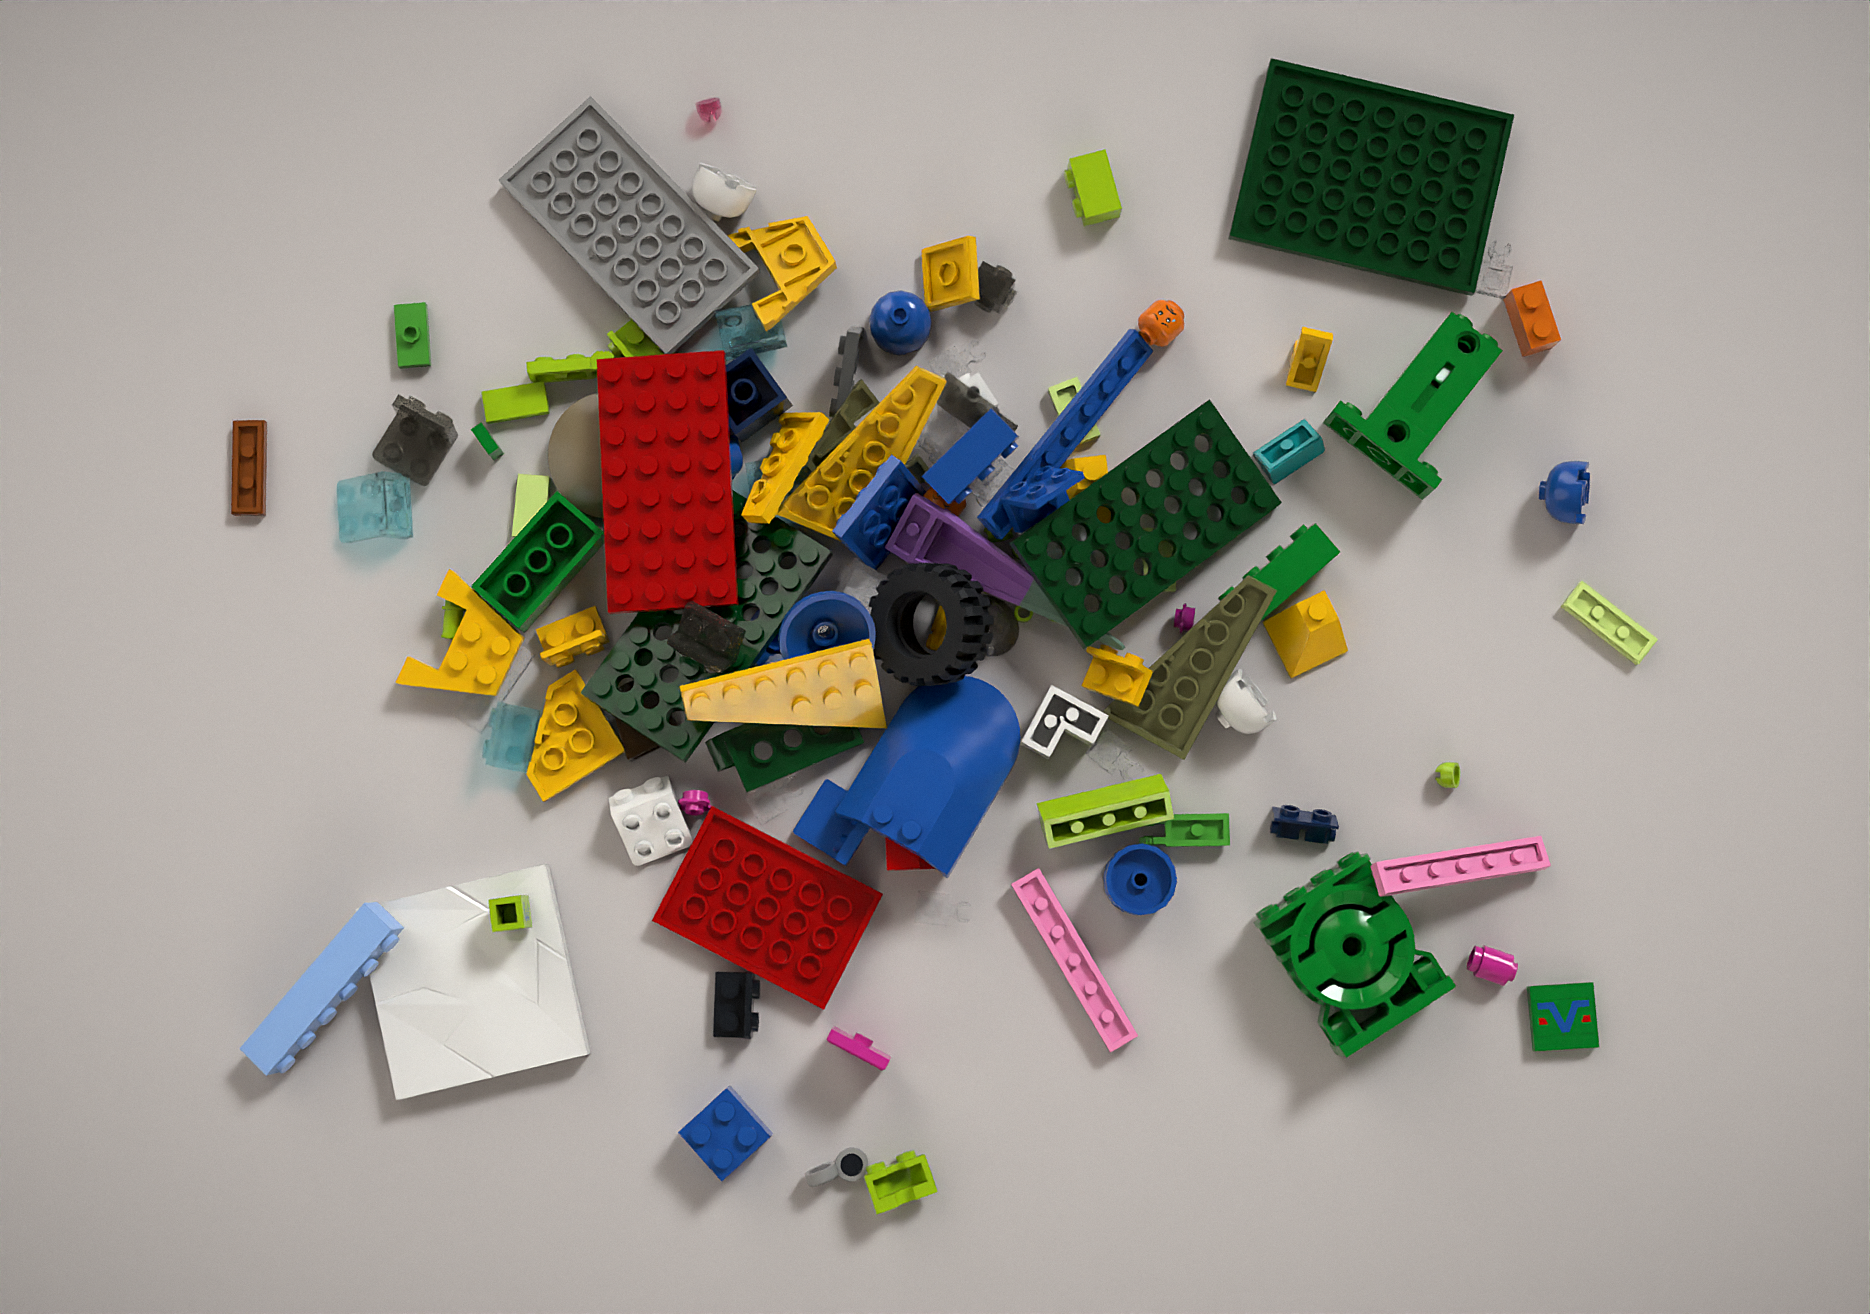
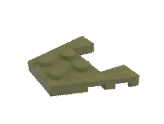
M862 379L855 384L823 431L822 438L815 444L808 456L809 459L806 465L812 472L856 428L854 423L880 403ZM916 454L906 462L905 466L919 484L927 483L922 475L929 467L920 455Z

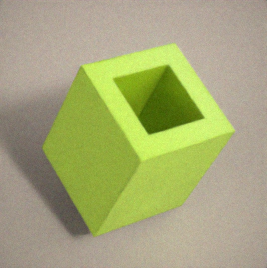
M529 895L488 899L492 932L532 928Z

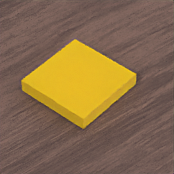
M968 235L921 249L924 303L930 312L980 299L976 237Z

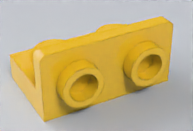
M1103 644L1100 645L1099 649L1092 646L1087 647L1085 652L1092 655L1093 659L1081 686L1087 690L1139 707L1153 673L1152 670L1143 665L1144 659L1131 653H1126L1125 657L1117 655V650Z

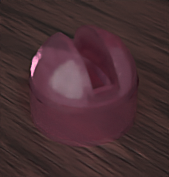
M719 97L708 98L695 103L698 115L703 121L710 123V115H713L715 120L720 118L722 106Z

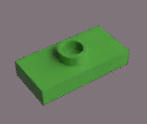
M421 302L394 305L398 367L403 369L431 366L427 304Z

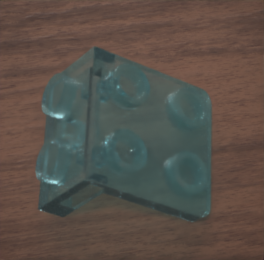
M381 471L340 480L337 483L340 541L342 543H353L378 537L413 538L410 476Z

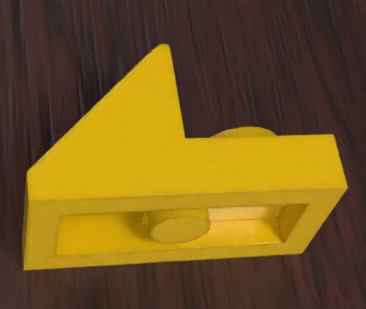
M1302 327L1299 339L1294 344L1286 386L1317 392L1333 341V333Z

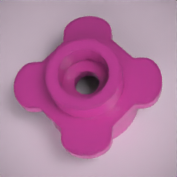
M700 790L685 791L682 798L678 800L680 810L685 811L688 815H703L704 812L709 811L711 808L708 793Z

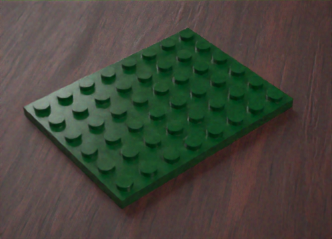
M1271 58L1228 239L1473 296L1476 291L1514 114Z

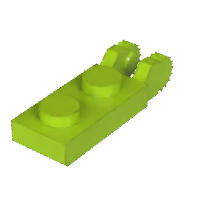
M606 350L605 352L596 351L591 357H585L582 354H571L566 359L556 360L552 357H538L535 361L526 362L527 374L533 383L540 381L550 383L597 378V359L616 357L613 355V352L611 353Z

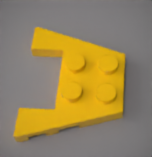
M808 216L768 223L769 227L760 229L740 228L738 233L727 235L744 253L752 249L756 250L779 288V291L752 303L753 310L765 331L774 327L837 269L835 259Z
M448 569L437 596L465 608V615L439 669L411 656H407L396 683L498 696L525 638L503 616L494 610L480 594L471 588L457 572Z

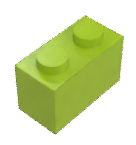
M1106 149L1069 158L1068 169L1064 170V177L1068 189L1073 188L1076 199L1072 200V205L1076 218L1081 217L1083 226H1088L1120 217L1122 206Z

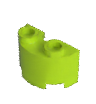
M910 1150L897 1155V1162L885 1166L884 1161L865 1167L867 1174L864 1178L877 1215L909 1201L938 1192L925 1154L916 1156L915 1151Z

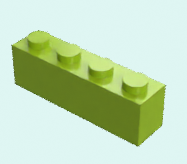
M1161 774L1036 803L1041 829L1049 849L1174 819L1170 791Z

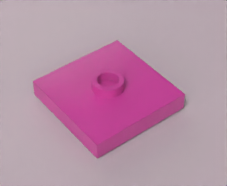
M834 1026L827 1037V1042L882 1071L886 1069L891 1056L871 1046L873 1041L857 1032L852 1036Z

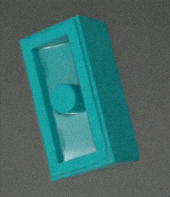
M1303 419L1254 451L1253 456L1273 484H1277L1325 451L1322 437Z

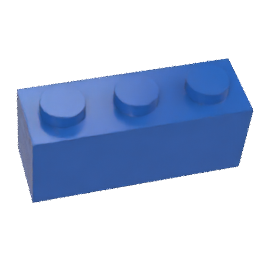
M991 408L922 477L948 504H952L954 501L960 504L972 492L969 486L977 478L984 481L996 469L992 464L1000 456L1006 459L1017 449L1019 445L1015 441L1019 438V435Z

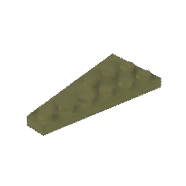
M1248 575L1149 667L1153 673L1139 707L1115 699L1102 712L1109 715V720L1185 760L1277 590Z

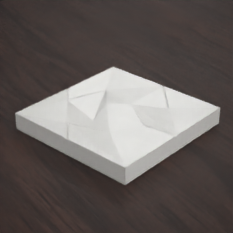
M549 864L379 903L404 927L397 936L399 938L398 943L390 951L382 953L376 960L379 963L378 966L369 974L396 1100L590 1054ZM529 895L532 928L492 932L488 899Z

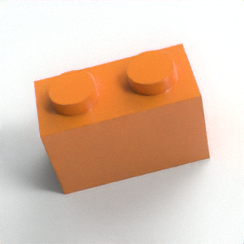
M1542 280L1511 289L1503 298L1522 357L1552 349L1561 341Z

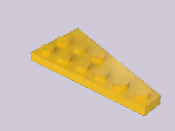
M869 639L679 686L687 720L887 728L873 647Z

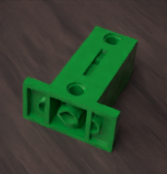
M1453 312L1437 328L1366 419L1361 417L1362 412L1355 405L1349 402L1345 404L1340 400L1323 422L1422 500L1433 492L1443 479L1437 475L1439 472L1435 467L1425 461L1421 463L1417 459L1503 351L1498 347V342L1493 337L1485 333H1479L1472 327L1473 323L1462 314L1456 315ZM1388 435L1392 436L1395 439V442L1391 441L1388 438Z

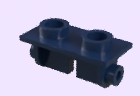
M1282 805L1281 808L1272 806L1274 821H1271L1270 833L1276 834L1277 838L1298 840L1300 829L1306 830L1305 841L1328 844V841H1335L1336 829H1339L1336 815H1332L1331 812L1323 809H1315L1313 812L1302 811L1293 805Z

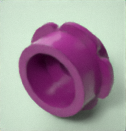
M1187 603L1183 604L1182 609H1176L1174 627L1179 628L1180 634L1188 632L1194 625L1196 608L1186 607Z

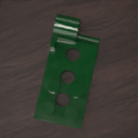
M744 723L707 740L705 744L717 771L720 772L735 766L746 793L862 745L864 740L858 727L831 726L828 734L820 735L815 732L813 725ZM789 730L797 731L801 735V744L797 747L786 745L784 742L785 732ZM761 742L769 744L772 748V756L766 760L757 758L754 753L756 744Z

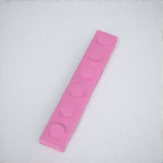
M1542 836L1378 861L1370 867L1379 897L1540 871L1547 869L1551 864Z
M1037 868L1012 883L1011 886L1109 1052L1111 1053L1136 1038L1138 1034L1040 869Z

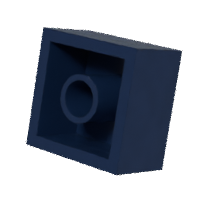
M749 348L726 365L729 427L738 439L744 442L793 405L752 348Z

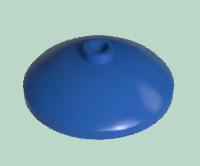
M823 591L801 599L788 611L780 626L778 642L782 658L786 660L866 639L870 640L874 648L876 632L869 611L859 600L846 593ZM821 626H828L825 632H818Z

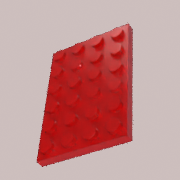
M711 806L652 921L824 1010L883 893Z

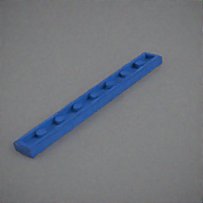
M1129 329L977 516L978 520L996 539L1002 540L1012 528L1000 498L1010 492L1009 489L1013 485L1033 478L1035 476L1034 472L1044 466L1060 468L1153 353V349L1136 329Z

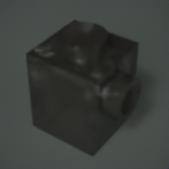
M982 261L978 268L980 299L975 301V305L990 313L993 310L998 314L1003 306L1009 308L1017 294V291L1014 290L1016 279L1012 278L1013 274L1000 265H997L995 268Z

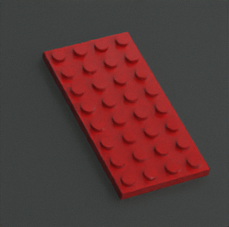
M725 351L597 359L608 613L620 614L738 606Z

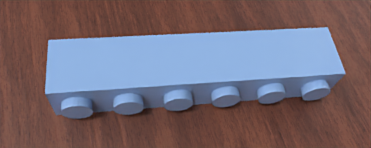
M378 902L364 903L239 1049L266 1076L286 1072L295 1063L296 1059L294 1056L300 1049H305L315 1040V1031L321 1024L325 1025L334 1018L337 1013L335 1008L342 1000L346 1001L356 992L358 981L376 969L379 964L376 960L382 953L390 951L398 943L399 938L397 936L404 927Z

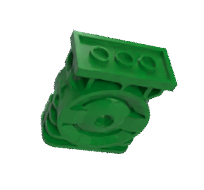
M1358 851L1355 853L1351 852L1338 860L1337 864L1339 867L1333 871L1332 869H1325L1310 878L1309 880L1312 885L1307 888L1298 886L1283 896L1285 902L1279 906L1277 904H1270L1256 913L1258 919L1254 922L1255 926L1259 928L1265 937L1264 940L1267 945H1270L1276 954V959L1281 962L1286 973L1299 991L1316 1004L1321 1005L1317 1023L1330 1041L1329 1045L1335 1054L1345 1058L1456 988L1451 977L1444 973L1432 953L1415 949L1414 933L1408 917L1392 895L1379 897L1370 867L1372 865L1369 861L1371 858L1367 853L1360 854ZM1342 904H1359L1368 908L1378 905L1381 908L1373 915L1355 909L1340 910L1330 914L1319 924L1315 932L1313 953L1299 961L1298 955L1309 949L1310 935L1315 923L1331 908ZM1396 936L1391 962L1385 973L1374 983L1359 989H1344L1333 984L1321 992L1315 988L1329 978L1351 984L1361 983L1372 978L1382 969L1386 962L1389 948L1388 940ZM1348 937L1354 938L1357 942V950L1350 956L1343 951V942ZM1415 955L1421 956V958L1414 962ZM1407 979L1413 991H1409L1394 1002H1391L1389 998L1402 987ZM1378 1005L1377 1013L1358 1024L1349 1010L1365 1009ZM1333 1006L1336 1012L1329 1016L1330 1007Z

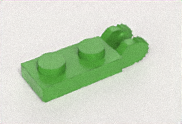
M1229 813L1174 814V819L1146 825L1164 824V837L1143 836L1139 838V844L1165 845V847L1230 846Z

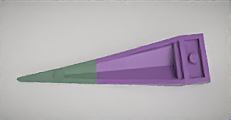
M915 493L912 496L885 549L909 564L948 563L955 565L958 569H964L972 575L971 581H978L983 587L984 592L1067 626L1028 570L947 508L939 507L919 493ZM1108 632L1098 639V641L1117 650H1124L1125 648L1123 643Z

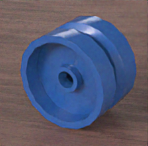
M1147 844L1129 845L1114 853L1107 862L1103 874L1104 892L1111 904L1122 912L1132 915L1153 914L1165 907L1174 896L1177 884L1175 866L1169 856L1159 848ZM1138 873L1146 876V883L1141 884V886L1137 885L1134 881Z

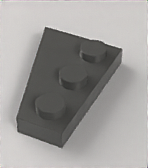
M851 326L846 336H840L838 354L843 355L842 368L836 367L833 386H838L839 389L837 399H831L829 417H834L855 386L853 377L856 374L859 362L858 343L859 339L863 338L864 328Z

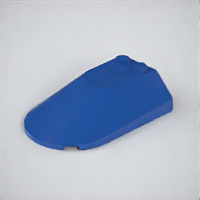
M965 676L964 679L958 682L944 685L917 687L899 707L836 809V816L840 818L845 817L867 826L920 856L937 869L942 876L949 878L1017 760L1020 748V726L1012 705L994 686L970 676Z

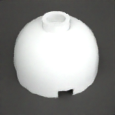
M703 163L699 164L692 184L695 201L704 208V213L709 218L720 221L722 216L728 218L740 216L749 207L757 190L747 181L731 173L727 175L719 172V168Z
M1238 669L1231 674L1216 701L1219 708L1216 716L1226 729L1232 726L1240 733H1257L1268 727L1277 718L1274 711L1268 714L1264 708L1269 702L1248 675L1241 678L1242 670Z

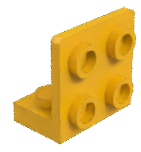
M596 606L535 629L544 652L540 653L541 659L551 666L556 664L557 668L573 663L575 661L574 656L584 652L587 656L599 653L605 649L603 645L610 642Z

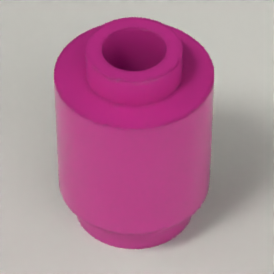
M1485 945L1482 947L1474 946L1467 962V970L1472 971L1474 976L1502 986L1507 981L1512 982L1518 969V963L1514 962V955Z

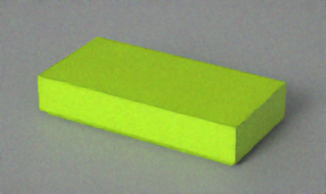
M544 381L481 392L487 424L550 414Z

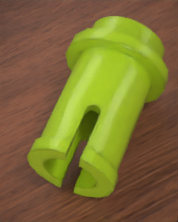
M445 600V606H442L445 612L441 638L453 639L466 609Z

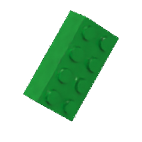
M556 491L471 587L519 630L525 633L604 545V532Z

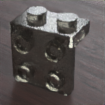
M398 394L392 404L396 416L374 449L372 456L376 462L416 484L427 486L456 441L458 433L454 424H452L454 421L440 411L434 414L426 410V405L417 398L409 396L406 399Z

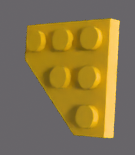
M576 669L549 685L545 696L546 701L534 741L535 745L531 762H529L526 774L543 802L548 801L625 753L622 742L601 708L580 693L586 684Z

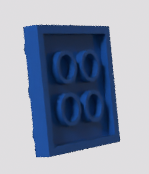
M891 454L888 460L878 467L876 475L867 487L858 493L856 501L850 509L840 516L832 532L865 568L875 573L890 554V551L885 549V546L910 499L915 493L923 496L926 491L902 461Z

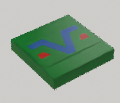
M1594 982L1527 986L1532 1051L1599 1047Z

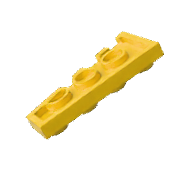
M794 412L780 415L778 420L782 425L780 432L773 433L769 443L773 447L771 455L763 459L759 468L763 475L761 479L754 482L741 514L749 523L769 524L777 515L778 508L786 494L792 489L798 473L806 465L812 449L823 436V430L828 424L829 419L822 412Z

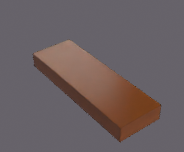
M233 420L231 514L233 516H266L267 422L265 420Z

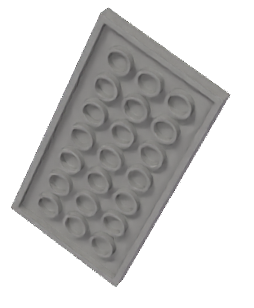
M591 96L499 179L503 187L664 354L675 352L761 273L760 269Z

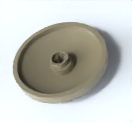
M594 393L572 404L556 422L548 445V464L552 479L562 496L578 510L594 517L604 518L598 393Z

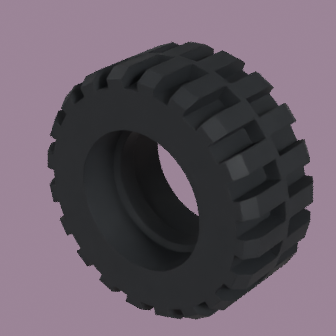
M911 563L887 575L889 581H881L876 587L878 595L871 596L868 605L872 607L870 615L876 632L873 653L876 660L883 661L881 668L887 674L894 673L893 676L896 680L902 683L909 682L911 686L944 685L964 679L965 674H972L978 668L976 661H983L986 657L988 650L984 649L985 645L991 644L993 633H989V626L994 625L993 615H989L987 609L991 607V603L988 597L982 596L981 592L984 589L978 581H971L972 575L966 570L958 569L957 566L948 563ZM928 594L936 598L941 604L947 623L945 638L938 650L932 655L925 651L918 643L913 629L915 610L919 602Z

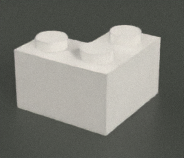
M1051 685L1020 745L1046 759H1049L1063 732L1092 746L1109 715Z

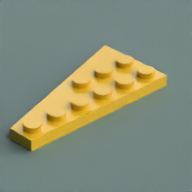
M915 366L779 506L777 515L839 540L832 530L836 527L840 516L846 513L856 501L858 493L863 488H866L874 478L878 467L886 462L891 454L901 460L904 465L906 464L947 383L945 378Z

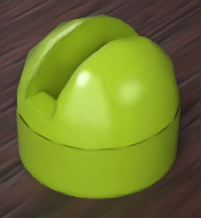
M1445 762L1438 765L1435 772H1440V777L1435 778L1436 782L1442 787L1457 788L1460 782L1459 764L1457 762Z

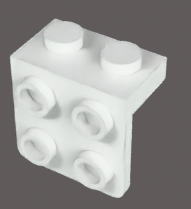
M669 775L661 778H651L641 786L633 789H622L615 793L614 796L608 798L611 816L635 866L646 864L691 846L693 839L676 801Z

